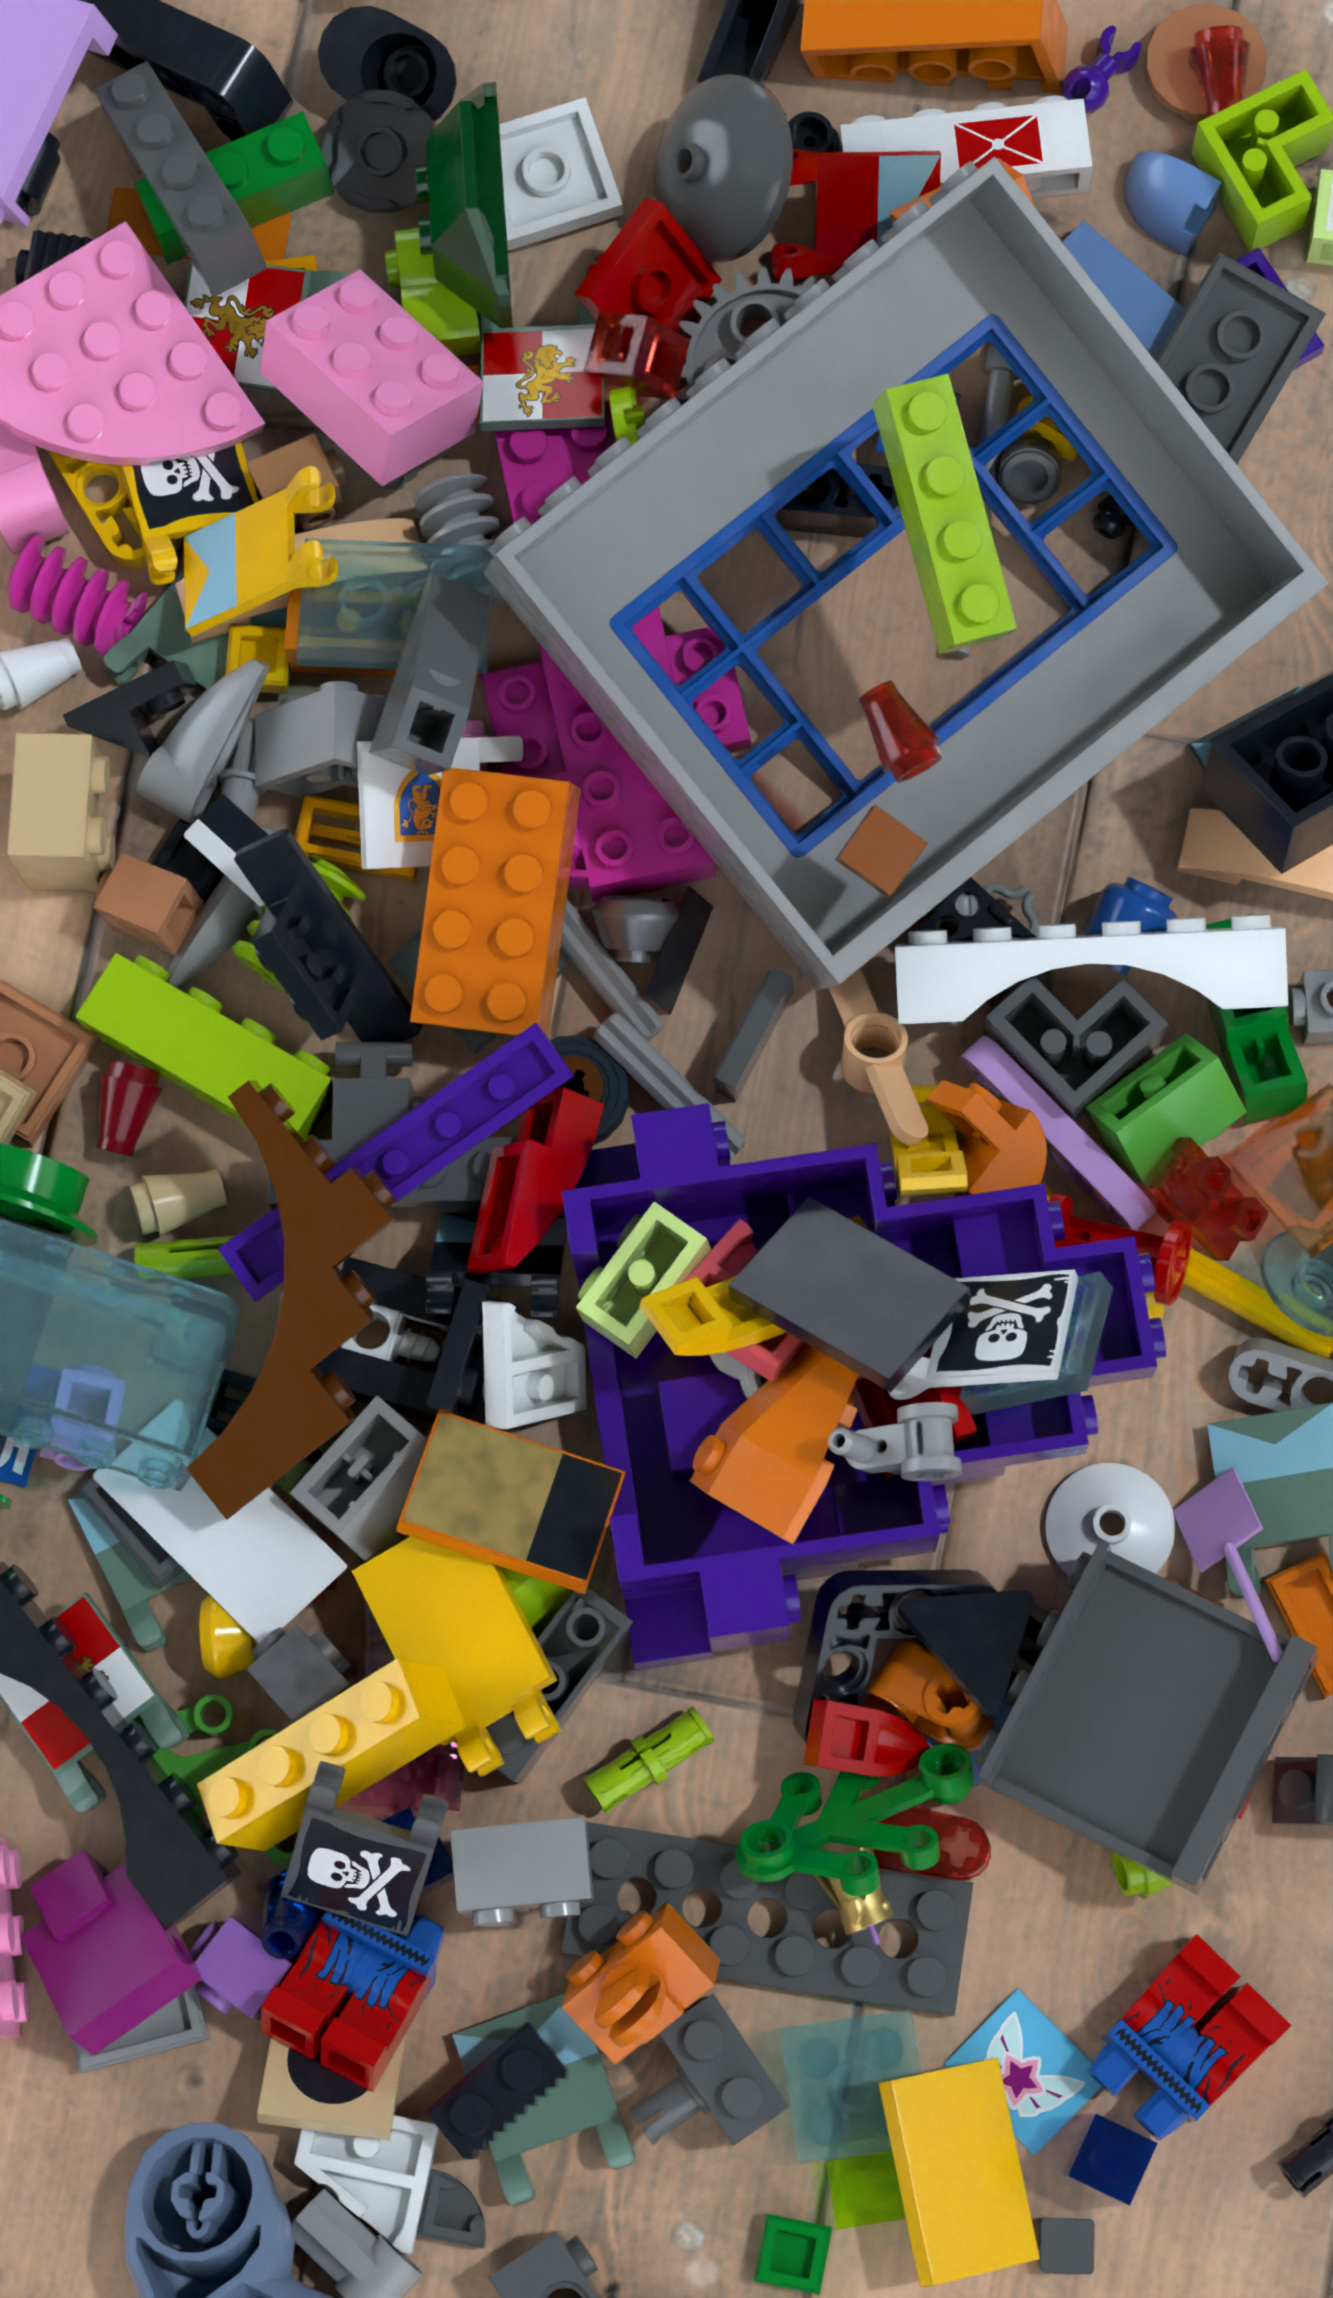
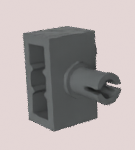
M713 1993L659 2033L681 2066L676 2069L679 2076L636 2106L630 2107L629 2110L638 2124H641L659 2110H664L663 2116L642 2129L652 2145L656 2144L661 2137L701 2110L705 2115L712 2112L731 2143L736 2145L784 2112L789 2106Z

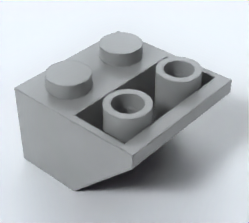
M377 1395L289 1493L304 1510L366 1563L410 1537L396 1532L428 1439Z

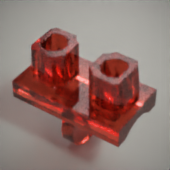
M1191 1137L1177 1138L1172 1146V1156L1169 1163L1162 1172L1153 1178L1148 1187L1159 1199L1157 1212L1169 1225L1175 1219L1189 1222L1192 1228V1236L1215 1261H1229L1240 1241L1255 1240L1268 1218V1210L1256 1197H1245L1235 1187L1231 1180V1170L1220 1157L1207 1156Z

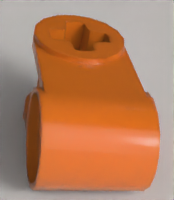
M900 1640L896 1644L867 1689L865 1700L873 1709L883 1710L902 1718L915 1727L919 1733L941 1744H957L967 1749L968 1752H972L980 1748L988 1731L995 1727V1717L984 1716L937 1659L926 1649L910 1641Z

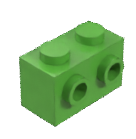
M1185 1033L1085 1107L1114 1162L1144 1187L1171 1172L1179 1162L1209 1140L1220 1136L1228 1126L1247 1113L1219 1057L1188 1033Z

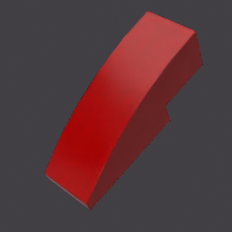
M565 1087L558 1088L522 1113L516 1143L492 1148L467 1271L481 1274L514 1268L540 1242L564 1208L562 1191L575 1189L580 1180L595 1142L604 1104Z

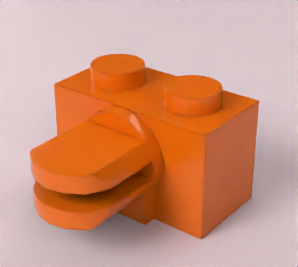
M668 1901L651 1915L645 1910L635 1914L620 1928L616 1934L618 1941L601 1955L596 1950L590 1951L578 1960L566 1975L569 1982L562 2008L614 2065L642 2043L644 2045L683 2015L684 2010L715 1986L720 1958Z

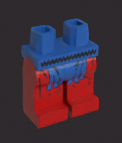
M327 1911L323 1916V1922L311 1935L299 1959L280 1987L275 1985L261 2006V2033L311 2060L315 2059L321 2049L320 2065L373 2093L420 2009L423 2000L426 1999L435 1984L436 1963L443 1944L444 1928L422 1915H414L408 1937L404 1935L398 1937L385 1929Z
M1198 1934L1189 1938L1119 2020L1102 2037L1107 2043L1099 2051L1087 2071L1112 2096H1115L1138 2072L1156 2091L1132 2116L1157 2141L1179 2128L1186 2120L1189 2123L1197 2121L1238 2077L1292 2026L1254 1988L1245 1983L1239 1986L1207 2022L1197 2030L1194 2025L1241 1977Z

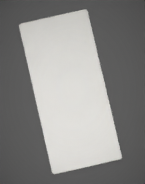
M176 1399L94 1472L93 1478L260 1643L275 1629L286 1626L346 1570L347 1564L270 1488H267L235 1515L226 1520L186 1469L218 1437L180 1400Z

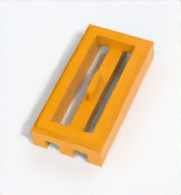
M305 794L295 839L311 862L313 861L309 854L316 855L337 868L415 883L418 872L417 867L362 869L361 853L308 843L310 837L361 848L359 831L313 823L315 814L360 823L359 804Z

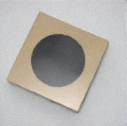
M407 2032L373 2093L320 2065L321 2049L315 2059L311 2060L270 2038L257 2110V2123L390 2141Z

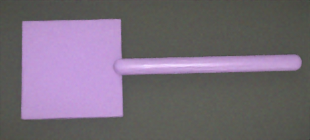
M1232 1467L1174 1509L1173 1513L1200 1572L1203 1573L1226 1556L1271 1659L1278 1663L1283 1650L1236 1549L1263 1530V1526L1237 1470Z

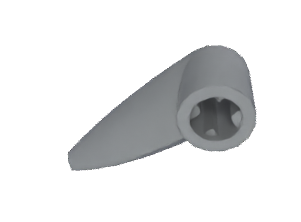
M252 659L221 678L205 691L182 716L163 745L157 748L151 755L138 779L136 794L184 821L193 824L205 812L220 783L219 776L221 770L226 769L271 665L257 659Z
M260 827L268 835L275 833V831L269 828ZM226 875L219 881L200 909L167 970L170 977L166 982L179 990L228 951L248 931L247 926L251 921L259 920L264 915L262 906L256 904Z

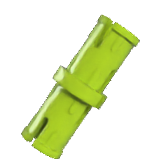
M692 1706L685 1713L674 1719V1721L644 1739L642 1735L637 1736L629 1742L632 1748L582 1779L602 1811L607 1814L612 1808L653 1781L656 1785H660L669 1779L668 1771L706 1746L713 1744L715 1740L699 1713Z

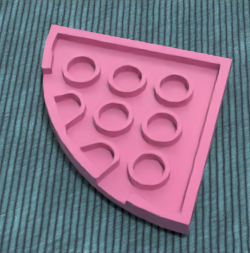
M126 221L0 295V424L9 428L11 435L47 451L78 460L109 465L144 466L150 465L151 461L171 460L192 456L194 459L207 456L234 446L263 430L264 420Z

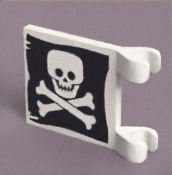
M1075 1269L953 1278L970 1288V1303L935 1341L930 1359L921 1357L892 1392H889V1395L896 1400H905L915 1397L928 1388L1058 1380L1078 1283Z

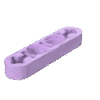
M983 1035L959 1057L963 1067L978 1085L985 1088L997 1099L1031 1110L1044 1131L1047 1155L1117 1226L1138 1230L1156 1213L1155 1207L1146 1194L995 1041Z

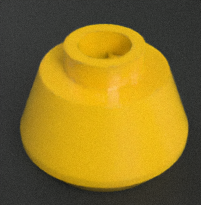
M209 1594L202 1600L200 1608L201 1656L207 1672L218 1679H225L246 1670L256 1661L251 1652L259 1643Z

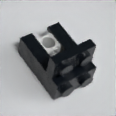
M348 1257L343 1262L341 1272L346 1275L351 1270H354L367 1284L377 1299L376 1302L369 1306L378 1317L375 1320L388 1324L390 1333L386 1342L375 1349H365L357 1345L355 1335L317 1365L325 1376L333 1370L353 1393L356 1401L370 1404L378 1395L396 1412L434 1423L438 1411L441 1410L485 1425L482 1302L510 1303L516 1306L515 1312L522 1316L519 1305L494 1298L489 1285L464 1279L462 1288L455 1287L452 1314L426 1313L427 1287L425 1286V1278ZM410 1323L445 1333L447 1337L440 1346L436 1335L430 1338L425 1336L424 1331L419 1334L413 1333L412 1328L406 1331L405 1324ZM398 1356L408 1358L407 1362L410 1359L420 1361L419 1365L422 1362L427 1364L433 1362L432 1369H434L437 1360H439L436 1373L432 1374L394 1363V1360Z

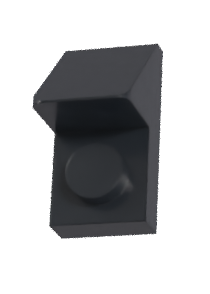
M172 660L63 714V717L68 727L151 757L159 746L144 713L149 711L151 717L155 718L181 707L186 703L182 694L198 687L188 664Z

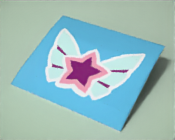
M1019 1989L944 2063L949 2068L998 2057L1014 2136L1034 2156L1102 2087L1087 2072L1092 2062Z

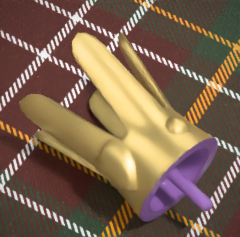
M859 1848V1851H867L874 1855V1850L871 1848ZM813 1875L839 1909L842 1925H844L846 1935L868 1928L874 1944L879 1945L880 1939L874 1925L894 1916L888 1900L885 1899L881 1891V1886L879 1885L871 1894L852 1896L842 1890L840 1879L828 1877L834 1889L833 1891L822 1876Z

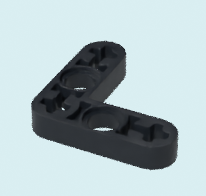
M969 1569L848 1570L838 1572L829 1577L820 1587L816 1597L793 1713V1725L805 1744L807 1743L814 1699L827 1700L823 1695L825 1694L830 1696L829 1701L864 1707L877 1639L918 1638L903 1619L896 1616V1606L904 1595L913 1591L924 1592V1597L998 1592L995 1587L981 1573ZM857 1595L863 1603L851 1604L853 1596ZM848 1606L846 1614H842L839 1611L840 1607ZM871 1606L877 1607V1613ZM841 1651L852 1652L851 1663L844 1672L831 1677L824 1675V1666L832 1655Z

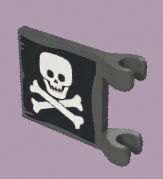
M320 1761L314 1782L308 1793L305 1811L281 1896L408 1937L449 1802L424 1794L412 1831L335 1807L346 1770L343 1767Z

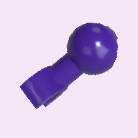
M1113 25L1103 31L1095 60L1090 65L1077 66L1069 71L1062 83L1063 97L1068 100L1084 98L1085 113H1094L1103 107L1109 97L1108 80L1114 73L1130 71L1135 67L1142 48L1139 42H1135L1128 51L1117 52L1113 56L1109 55L1116 34V27Z

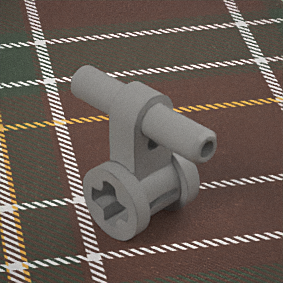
M924 1402L902 1406L897 1409L898 1424L861 1429L856 1432L846 1428H837L831 1432L828 1438V1446L833 1453L845 1457L852 1467L867 1473L887 1472L893 1475L901 1473V1478L909 1481H940L952 1479L962 1474L961 1459L954 1456L952 1424L958 1422V1407L952 1403Z

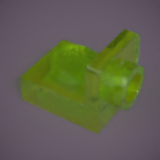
M892 2151L826 2162L837 2230L906 2219Z

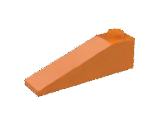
M806 1344L773 1383L769 1380L766 1381L721 1424L715 1436L709 1435L701 1443L693 1459L692 1467L695 1472L689 1481L711 1497L793 1544L826 1487L835 1466L824 1459L829 1447L828 1438L831 1432L837 1428L850 1429L858 1411L853 1406L854 1393L852 1390L857 1379H864L865 1377Z

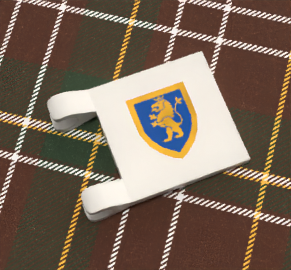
M519 736L460 738L451 767L480 771L479 763L521 761L523 759L522 738ZM357 741L362 869L430 866L443 772L424 775L370 754L369 751L373 741Z

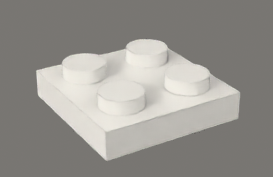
M586 97L499 124L508 251L624 215L623 204Z

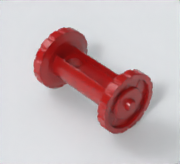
M1059 1193L1051 1196L1048 1202L1059 1201L1065 1230V1240L1055 1241L1056 1248L1135 1236L1138 1254L1149 1253L1155 1283V1302L1167 1306H1172L1175 1303L1182 1289L1190 1260L1192 1228L1189 1222L1173 1220L1163 1237L1074 1217L1071 1196Z

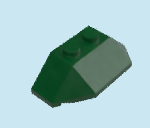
M487 82L481 84L461 99L425 139L427 164L415 165L418 203L429 202L430 217L418 218L421 256L433 255L435 278L437 281L499 328H513L496 82Z

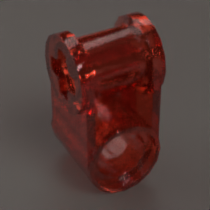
M916 1805L876 1822L902 1827L927 1825L936 1831L940 1847L939 1861L934 1866L925 1870H912L904 1866L901 1862L900 1853L873 1849L879 1868L969 1881L979 1877L987 1869L990 1862L991 1844L985 1830L977 1822L966 1817L931 1811L932 1809ZM959 1832L969 1833V1841L974 1847L979 1848L977 1857H966L963 1867L953 1866L952 1856L943 1850L945 1841L956 1842Z

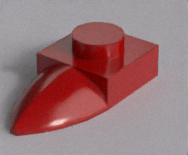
M814 1699L803 1765L872 1777L893 1776L918 1767L921 1755L931 1747L915 1727L896 1715L883 1710Z

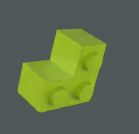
M1307 69L1197 124L1192 156L1202 171L1222 181L1218 200L1249 253L1258 247L1262 249L1305 226L1312 196L1295 167L1328 151L1333 133V113Z

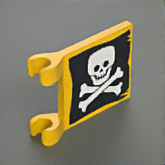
M241 442L207 456L194 459L192 456L171 460L151 461L150 465L144 466L120 465L142 541L149 579L153 585L159 586L175 582L176 574L174 570L177 568L178 560L170 539L185 537L259 501Z

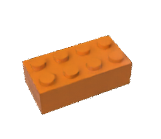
M452 767L450 770L442 773L410 1022L515 1037L534 1023H538L546 1036L549 1037L581 788L567 781Z

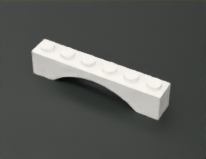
M1270 914L1231 916L1232 928L1206 929L1204 917L1166 919L1167 931L1141 932L1140 921L1102 922V934L1076 935V924L1038 925L1037 937L1012 938L1011 927L974 928L973 940L947 941V930L908 932L909 943L897 944L895 946L898 1024L964 1021L988 999L1021 980L1052 969L1084 964L1128 965L1164 974L1199 991L1222 1009L1288 1006L1286 931L1283 925L1271 926Z

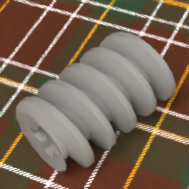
M472 473L455 474L439 478L419 491L414 499L416 511L422 516L419 523L422 536L428 539L425 545L427 557L434 562L430 569L431 573L433 572L489 595L488 609L506 604L507 602L483 574L493 558L488 549L495 544V539H485V537L495 533L500 528L498 518L479 516L494 506L492 495L473 492L485 485L488 478L481 474Z

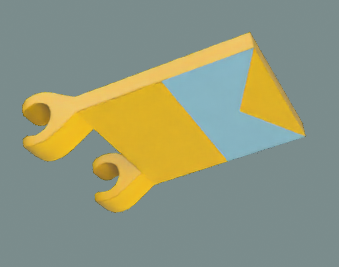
M308 466L299 470L286 489L184 537L185 630L192 637L296 588L323 587L336 581L338 577V561L335 557H330L326 561L321 562L324 557L323 545L319 541H307L295 552L294 514L323 512L330 509L335 502V487L332 483H327L325 486L318 488L321 483V472L316 467Z

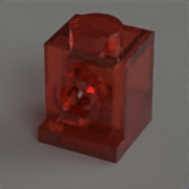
M599 311L583 371L590 375L601 376L619 387L632 385L637 390V396L671 399L676 396L690 340L649 316Z

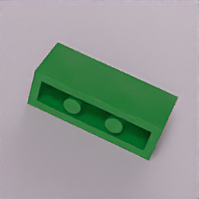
M303 111L205 153L246 218L250 228H254L334 194L327 162ZM144 178L135 182L134 185L144 214L167 265L187 256L174 227L147 180Z

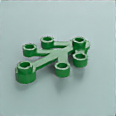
M945 1743L935 1745L921 1755L919 1776L859 1802L857 1801L862 1791L875 1787L880 1782L881 1776L872 1777L841 1771L819 1818L801 1827H798L801 1817L815 1813L822 1806L823 1799L819 1779L808 1772H797L787 1776L781 1783L782 1797L771 1819L753 1823L741 1834L735 1854L740 1872L747 1878L759 1882L778 1881L793 1872L840 1879L841 1888L845 1893L852 1896H865L874 1892L881 1882L878 1861L872 1853L853 1851L845 1855L816 1848L833 1842L900 1853L902 1864L912 1870H925L934 1866L940 1859L938 1835L933 1828L927 1825L902 1827L876 1822L929 1799L945 1805L955 1804L964 1800L974 1784V1772L970 1753L967 1749L957 1744Z

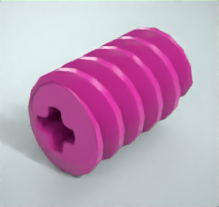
M36 534L24 547L12 569L9 578V603L11 608L20 613L30 611L33 620L41 624L51 622L54 631L64 636L73 633L75 642L85 647L94 644L96 652L105 656L108 650L129 634L142 619L147 603V591L140 593L132 603L127 601L130 582L121 579L111 591L106 590L109 571L100 568L90 580L85 579L88 560L79 556L66 569L63 567L66 559V549L58 545L44 558L42 554L45 547V538Z

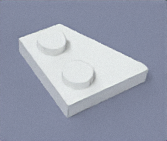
M482 1302L485 1425L498 1429H510L587 1410L585 1346L569 1336L557 1335L553 1327L540 1320L526 1319L515 1312L516 1306L510 1303Z
M394 2115L390 2141L302 2129L294 2164L336 2196L355 2215L365 2220L388 2239L400 2252L413 2254L440 2130L434 2123Z

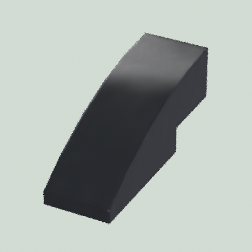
M727 0L697 82L702 83L715 76L733 74L749 77L764 85L803 0Z

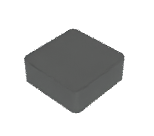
M1041 2218L1039 2237L1040 2271L1043 2273L1092 2274L1094 2272V2221L1079 2218Z

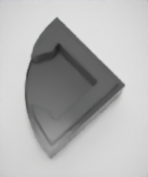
M431 2169L418 2236L484 2249L486 2245L485 2219L475 2196L457 2178L443 2171Z

